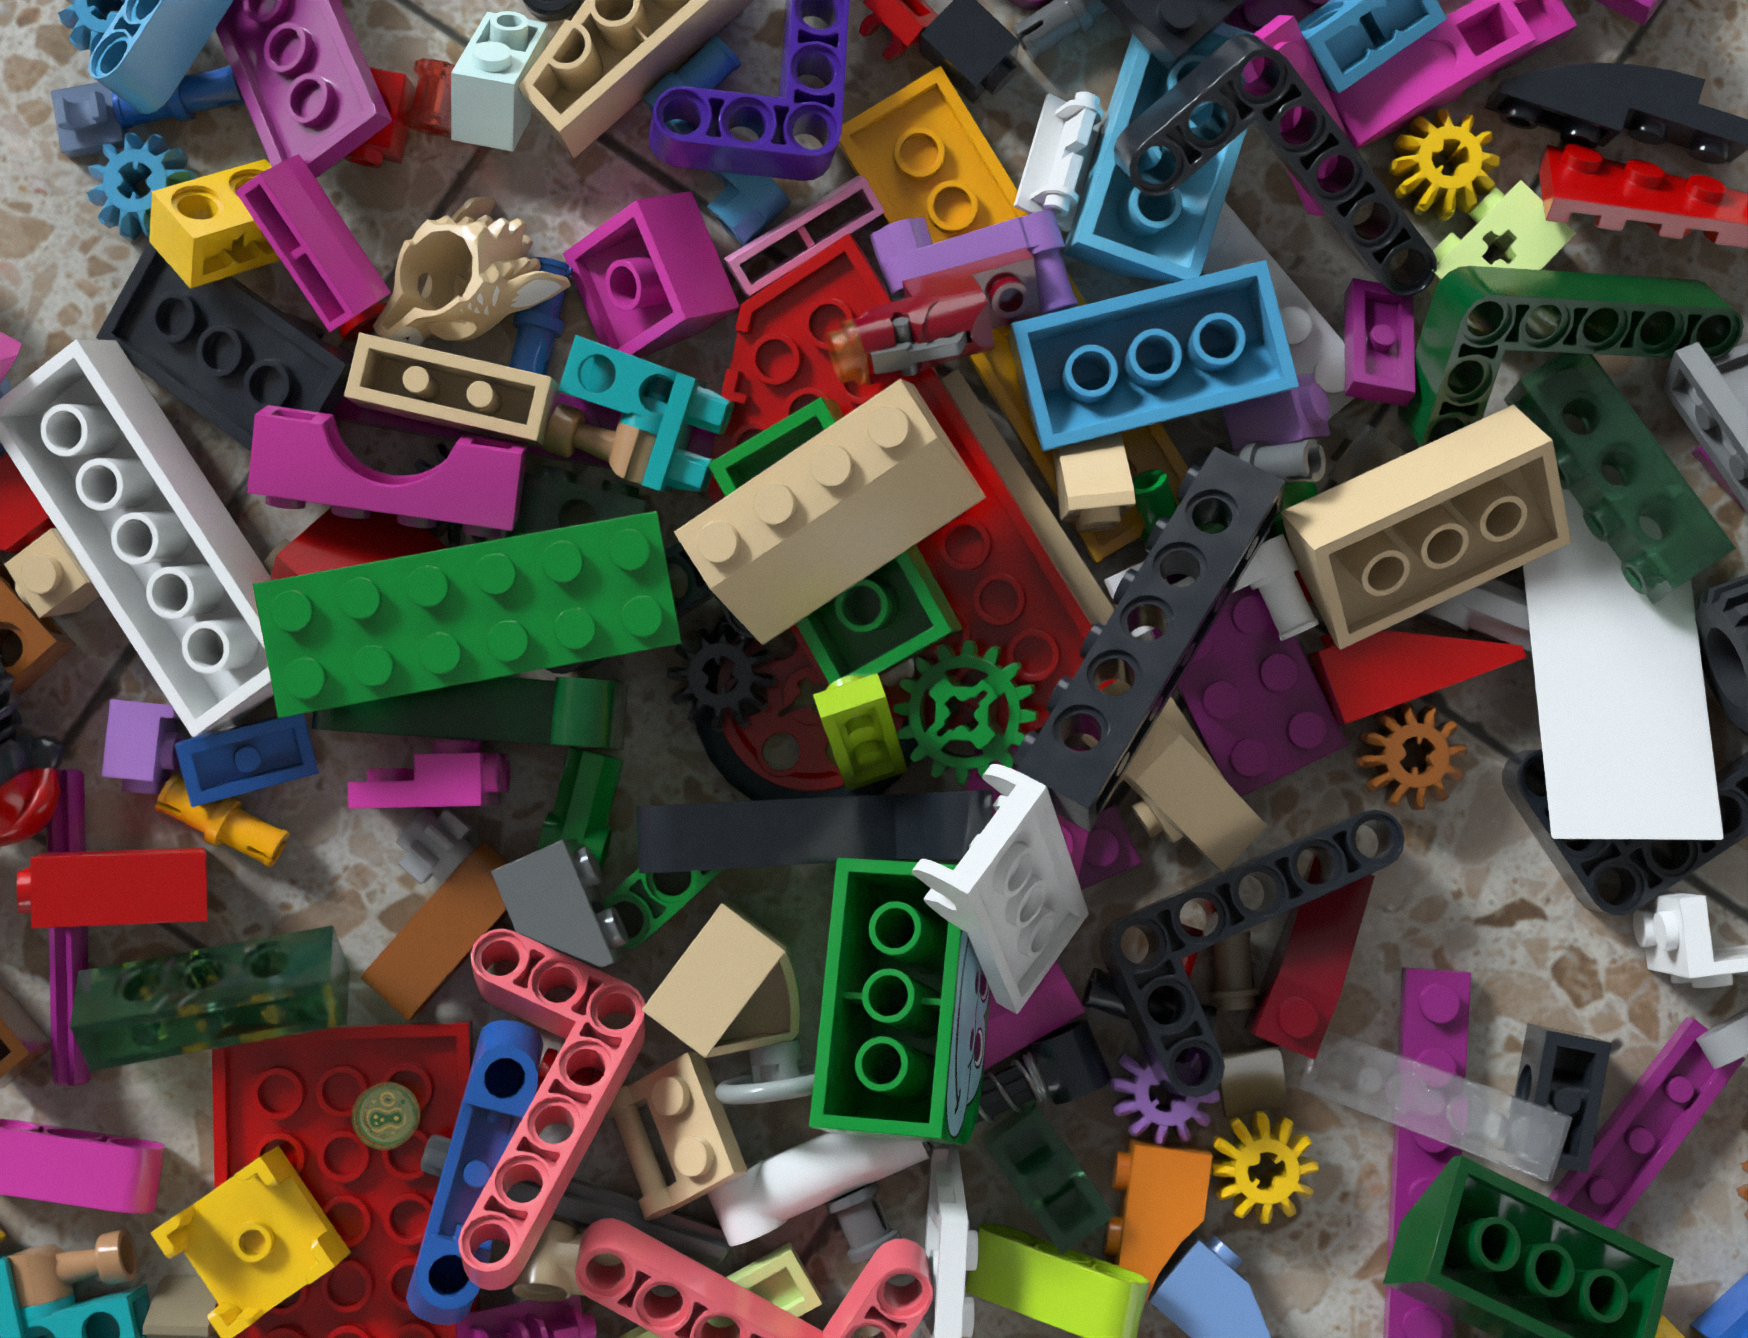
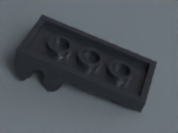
M150 242L146 245L96 336L98 340H116L132 365L250 451L252 448L255 414L267 405L332 414L346 390L354 353L348 350L334 347L321 340L324 336V330L319 326L295 315L280 311L233 276L190 289Z

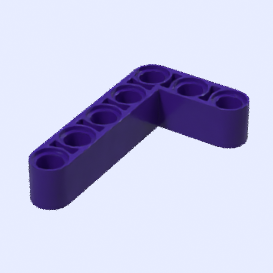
M850 0L785 1L779 97L687 86L672 87L664 91L656 100L648 136L649 145L655 157L665 164L691 169L798 181L815 180L823 176L830 168L842 133ZM809 16L821 18L827 23L828 28L816 29L810 27L803 18ZM802 75L816 76L823 81L826 87L821 89L807 87L798 77ZM680 119L692 125L695 131L690 134L680 135L668 129L665 123L670 120ZM734 127L749 128L757 134L759 139L754 142L738 140L732 135L730 129ZM798 134L812 135L820 141L823 147L819 149L804 148L797 143L794 136Z

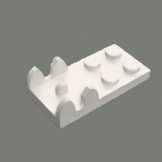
M991 764L983 774L982 779L1002 794L992 805L997 811L982 833L978 834L969 845L970 849L954 871L931 860L920 859L913 868L912 874L931 888L924 897V901L940 916L967 932L996 1003L1018 1014L1086 919L1089 912L1047 786L1006 766Z

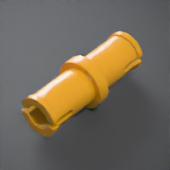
M177 774L171 776L158 796L157 800L159 802L155 805L156 811L165 813L204 833L203 838L205 842L215 847L224 843L261 862L267 868H272L287 844L286 840L290 836V832L287 830H281L242 810L241 801L233 797L191 807L184 779Z

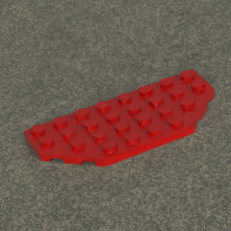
M848 233L740 305L735 328L738 331L730 369H726L721 396L733 402L734 408L724 435L715 433L710 458L715 460L820 397L836 401L844 416H846L899 379L914 384L987 498L916 544L963 629L879 676L890 712L900 718L909 720V716L895 713L893 709L896 704L910 701L911 694L899 685L901 679L905 677L920 679L922 676L914 662L917 658L925 656L937 664L939 662L937 646L949 643L955 655L961 656L964 641L975 640L978 656L984 657L985 653L992 646H998L1002 648L1001 658L998 663L1000 666L1005 668L1018 661L1023 665L1020 673L1014 680L1018 686L1034 684L1036 691L1024 698L1023 704L1024 708L1039 711V719L1023 723L1021 729L1027 733L1031 730L1035 731L1044 726L1051 713L1047 712V704L1060 679L1065 675L1073 679L1084 661L1080 657V651L1089 631L1094 625L936 369L932 367L912 376H903L872 385L866 383L854 351V347L859 346L860 342L857 335H853L850 330V320L861 317L865 311L873 307L894 301L855 238ZM712 473L707 493L713 503L716 504L725 495ZM796 624L793 625L790 629L827 688L830 684ZM973 668L949 670L952 676L955 675L962 683L978 684L988 676V674ZM1118 679L1107 680L1099 685L1098 689L1101 691ZM987 692L963 702L955 698L954 701L957 703L959 711L953 717L955 720L946 729H951L958 725L961 726L970 721L977 726L979 722L975 719L974 713L980 707L978 703L987 696ZM927 694L924 708L926 724L932 725L935 723L936 702ZM1006 695L997 701L996 722L1004 729L1003 733H1005L1009 721V706Z

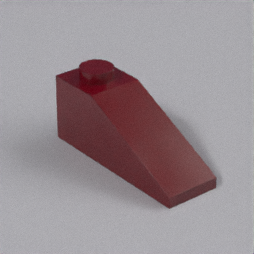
M1314 853L1303 877V880L1310 884L1316 883L1321 875L1320 860ZM1367 875L1290 910L1259 987L1261 995H1256L1255 997L1256 1008L1250 1010L1243 1027L1244 1029L1262 1039L1311 1059H1316L1340 999L1375 878L1374 875Z

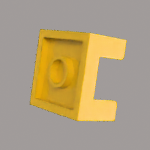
M279 1145L234 1174L229 1180L150 1232L168 1259L183 1251L219 1304L207 1317L221 1338L235 1337L267 1311L306 1284H311L333 1269L351 1253Z

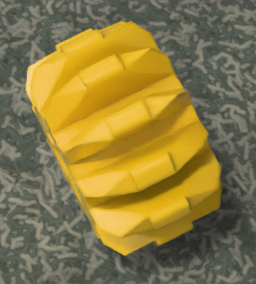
M1448 109L1439 110L1434 116L1433 123L1423 116H1418L1410 124L1411 135L1400 134L1395 140L1393 148L1402 157L1392 160L1388 166V173L1406 178L1395 190L1397 198H1406L1411 193L1419 197L1414 205L1415 215H1423L1432 203L1435 204L1436 214L1440 220H1448L1454 214L1455 207L1469 214L1478 205L1477 195L1487 196L1493 190L1495 182L1487 173L1495 170L1500 165V157L1493 153L1482 152L1493 140L1492 132H1482L1476 137L1469 132L1474 125L1473 114H1466L1456 126H1453L1452 117ZM1438 154L1447 157L1444 162L1445 165L1451 161L1454 164L1455 170L1449 176L1440 173L1444 168L1443 165L1437 169L1434 167L1433 160Z
M1255 1111L1252 1118L1253 1131H1248L1245 1124L1239 1118L1234 1117L1229 1121V1125L1238 1138L1233 1143L1221 1136H1215L1212 1140V1145L1219 1152L1227 1155L1226 1159L1212 1160L1210 1175L1226 1177L1213 1189L1214 1194L1220 1201L1235 1196L1232 1212L1239 1218H1244L1249 1214L1255 1204L1257 1218L1262 1224H1269L1271 1222L1273 1204L1276 1203L1287 1217L1295 1215V1205L1288 1197L1294 1191L1304 1198H1311L1314 1190L1307 1183L1300 1180L1299 1177L1300 1175H1311L1319 1171L1317 1161L1308 1157H1300L1312 1145L1311 1139L1304 1133L1290 1138L1293 1131V1121L1285 1116H1281L1270 1130L1268 1115L1264 1111ZM1260 1153H1265L1276 1163V1168L1266 1170L1265 1180L1260 1181L1248 1170L1249 1166L1259 1164Z

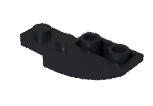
M1588 63L1534 70L1503 80L1490 94L1485 106L1487 110L1500 113L1501 121L1510 126L1527 130L1540 126L1561 133L1560 139L1567 144H1578L1592 149L1597 148V146H1606L1622 132L1623 128L1629 129L1628 135L1634 140L1652 145H1661L1669 142L1689 149L1688 155L1709 164H1724L1726 161L1732 162L1748 150V119L1699 104V98L1706 79L1668 69L1637 64Z

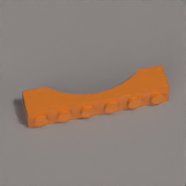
M1129 1136L1127 1152L1117 1151L1114 1159L1112 1190L1121 1191L1118 1217L1109 1215L1107 1217L1103 1253L1104 1255L1113 1256L1112 1264L1136 1272L1149 1279L1150 1284L1145 1300L1146 1303L1162 1268L1180 1243L1204 1221L1213 1155L1204 1146L1166 1141L1161 1146L1155 1145L1152 1139Z

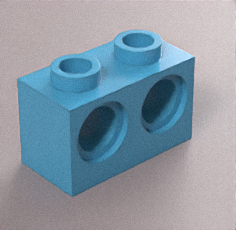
M1330 0L1298 22V26L1326 88L1333 92L1341 93L1445 21L1447 17L1437 0Z

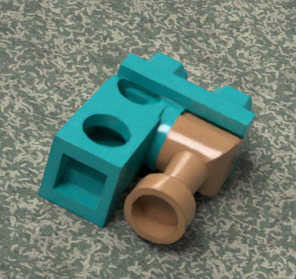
M575 335L558 391L620 411L622 414L615 431L585 424V414L580 408L559 403L554 409L546 429L544 450L568 458L574 454L576 449H579L609 462L614 473L621 478L658 491L673 492V489L676 488L706 492L712 477V471L708 463L714 459L687 451L686 448L694 426L724 435L734 403L718 393L706 389L708 382Z
M126 1229L104 1233L97 1239L94 1249L64 1252L63 1249L55 1244H44L10 1251L0 1256V1338H147V1335H143V1324L151 1305L147 1283L78 1302L76 1301L73 1287L74 1283L98 1275L106 1284H118L134 1280L137 1274V1254L130 1233Z

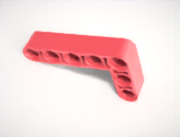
M507 929L491 930L481 935L473 945L471 963L477 991L481 998L489 1004L566 1039L462 1227L458 1239L462 1263L470 1281L479 1288L490 1291L506 1288L513 1284L522 1273L641 1051L647 1035L646 1013L642 1011L645 1001L639 990L620 979ZM501 960L512 961L518 965L513 972L504 976H496L487 972V969L493 963ZM558 986L569 987L576 992L567 1001L559 1003L548 1001L543 997L548 990ZM616 1012L628 1014L633 1018L630 1025L623 1029L614 1030L601 1024V1021L607 1015ZM585 1067L596 1068L604 1074L597 1083L589 1086L577 1085L570 1080L575 1071ZM561 1123L573 1129L570 1137L561 1143L551 1144L539 1138L541 1131L550 1124ZM520 1181H533L542 1187L538 1196L529 1202L519 1203L507 1197L510 1188ZM487 1240H502L510 1246L504 1258L495 1263H483L474 1257L476 1249Z
M614 1218L600 1219L592 1223L584 1231L580 1241L575 1269L576 1283L581 1292L662 1338H910L933 1300L929 1258L925 1250L918 1243L905 1238L893 1239L883 1243L875 1251L823 1331L628 1223ZM609 1253L617 1256L622 1262L615 1266H605L596 1262L593 1257L598 1254ZM897 1274H909L916 1278L912 1283L905 1286H896L888 1282L891 1277ZM658 1285H668L674 1287L679 1292L671 1297H661L655 1295L650 1289ZM724 1316L732 1319L735 1323L728 1327L718 1328L712 1326L707 1321L713 1317ZM865 1326H872L881 1330L872 1337H861L854 1334L857 1329Z

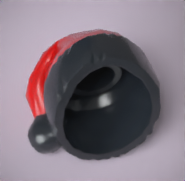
M26 731L0 744V847L29 840L44 829L54 817L61 796L57 768L62 763L65 753L64 746L56 737L43 735L35 739L29 731Z

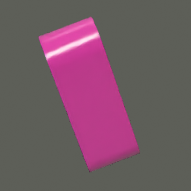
M0 1119V1194L121 1213H152L156 1210L166 1146L159 1142L20 1120Z

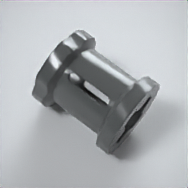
M876 1181L824 1203L829 1213L836 1214L851 1247L847 1252L851 1264L871 1259L875 1251L883 1243L893 1239H902L899 1229H891L876 1194L880 1188Z

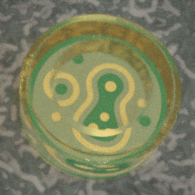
M382 1082L368 1088L357 1098L352 1109V1125L356 1135L366 1145L379 1150L393 1149L402 1145L415 1133L420 1122V1106L417 1098L407 1087L395 1082Z

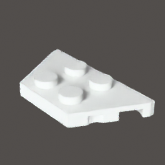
M941 1143L939 1147L931 1144L925 1252L929 1258L933 1300L928 1311L920 1321V1338H971L974 1330L973 1297H966L965 1274L966 1271H975L977 1268L978 1233L977 1230H970L957 1144Z

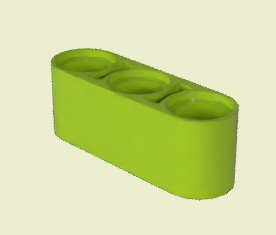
M991 1223L979 1225L977 1232V1268L975 1271H968L965 1282L967 1292L1083 1338H1137L1150 1284L1148 1278L1018 1229Z

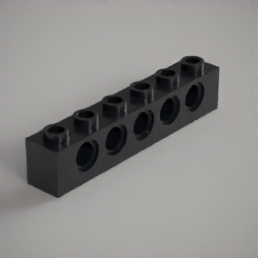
M1216 447L1213 448L1202 467L1195 464L1190 467L1177 493V500L1181 502L1171 519L1161 516L1154 525L1145 546V551L1149 553L1139 571L1130 568L1125 573L1113 597V604L1117 606L1106 625L1098 621L1091 628L1080 651V657L1084 661L1072 679L1065 675L1060 679L1047 704V712L1051 713L1039 734L1033 730L1028 732L1015 754L1013 766L1017 768L1016 771L1047 786L1057 815L1089 832L1091 831L1282 511L1285 480ZM1204 522H1217L1226 529L1220 533L1208 534L1200 531L1197 526ZM1181 573L1192 577L1195 582L1185 587H1175L1168 584L1164 579L1169 575ZM1152 626L1159 629L1163 635L1153 641H1142L1135 638L1131 633L1139 627ZM1118 679L1129 684L1131 689L1122 695L1110 696L1101 692L1098 687L1107 680ZM1083 733L1093 736L1098 741V744L1088 751L1078 752L1068 748L1064 742L1072 735Z

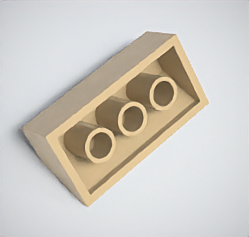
M899 379L674 531L710 590L763 645L987 497L914 384Z
M1515 405L1509 406L1281 511L1290 549L1299 567L1298 571L1334 643L1340 650L1571 543L1553 440Z

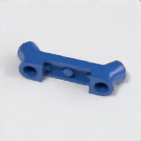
M508 1020L493 1021L483 1027L479 1035L467 1085L406 1296L410 1310L418 1318L433 1324L452 1325L461 1322L469 1314L474 1298L480 1290L478 1286L470 1281L464 1270L458 1239L462 1227L535 1097L538 1070L544 1044L541 1035L535 1029L520 1022ZM487 1240L476 1249L474 1257L478 1261L488 1264L493 1240Z

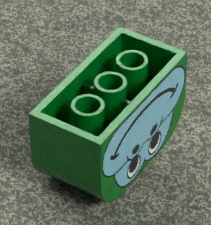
M837 858L809 1127L836 1134L965 1145L972 1136L979 1112L991 995L990 986L968 934L940 916L924 901V897L931 888L912 874V870L918 862ZM941 864L953 871L957 866L952 864Z

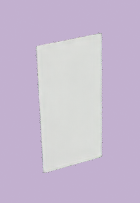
M1561 484L1571 543L1523 565L1551 837L1553 839L1722 840L1723 830L1698 629L1695 621V605L1680 488L1670 486Z

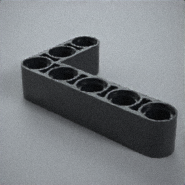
M1247 33L1236 35L1227 40L1128 125L1116 140L1114 160L1119 170L1142 193L1160 196L1166 195L1179 187L1253 124L1365 269L1395 295L1403 297L1413 296L1425 290L1434 279V272L1437 271V259L1431 247L1288 59L1259 36ZM1256 57H1264V68L1261 75L1251 83L1242 84L1241 75L1247 63ZM1212 101L1213 111L1208 121L1199 127L1190 128L1189 119L1193 110L1203 102ZM1301 106V117L1295 127L1288 131L1280 132V122L1284 114L1293 107ZM1154 146H1162V156L1156 166L1149 170L1139 171L1138 161L1144 151ZM1332 155H1338V162L1334 171L1325 178L1317 179L1319 165L1324 159ZM1373 202V210L1368 219L1361 224L1353 225L1356 212L1363 205ZM1408 249V255L1403 264L1394 270H1389L1392 258L1398 252Z
M1542 749L1523 750L1514 754L1506 762L1502 771V785L1507 796L1576 899L1585 908L1594 912L1610 915H1626L1748 836V751L1715 773L1718 798L1726 810V819L1722 825L1723 839L1671 840L1673 843V855L1671 860L1662 867L1654 861L1651 854V846L1654 839H1584L1574 849L1569 848L1563 839H1553L1551 837L1547 790L1537 796L1528 789L1525 782L1526 771L1534 761H1540L1544 764ZM1613 868L1621 879V889L1614 900L1605 902L1598 891V880L1605 870Z
M992 790L636 806L639 873L836 863L837 858L870 860L962 859L970 849L969 845L978 834L982 833L994 816L992 806L993 793Z
M1370 810L1342 818L1225 870L1223 873L1216 874L1117 918L1107 925L1100 940L1102 959L1154 1077L1162 1088L1172 1094L1200 1097L1208 1095L1219 1086L1225 1070L1221 1050L1180 959L1391 865L1402 853L1405 841L1402 826L1395 817L1385 811ZM1362 824L1370 827L1377 835L1378 848L1372 858L1361 854L1356 845V832ZM1304 850L1311 851L1320 860L1321 875L1314 884L1303 880L1298 872V857ZM1247 875L1259 880L1263 886L1264 899L1256 910L1249 909L1240 900L1239 885ZM1188 901H1194L1199 904L1206 914V927L1197 937L1188 934L1181 926L1180 912ZM1131 926L1143 931L1149 944L1148 953L1139 963H1133L1128 960L1122 953L1120 946L1123 933ZM1158 987L1168 990L1175 1002L1174 1014L1164 1024H1159L1153 1020L1147 1007L1149 996ZM1186 1048L1196 1051L1202 1064L1199 1077L1189 1085L1182 1083L1175 1072L1176 1058Z

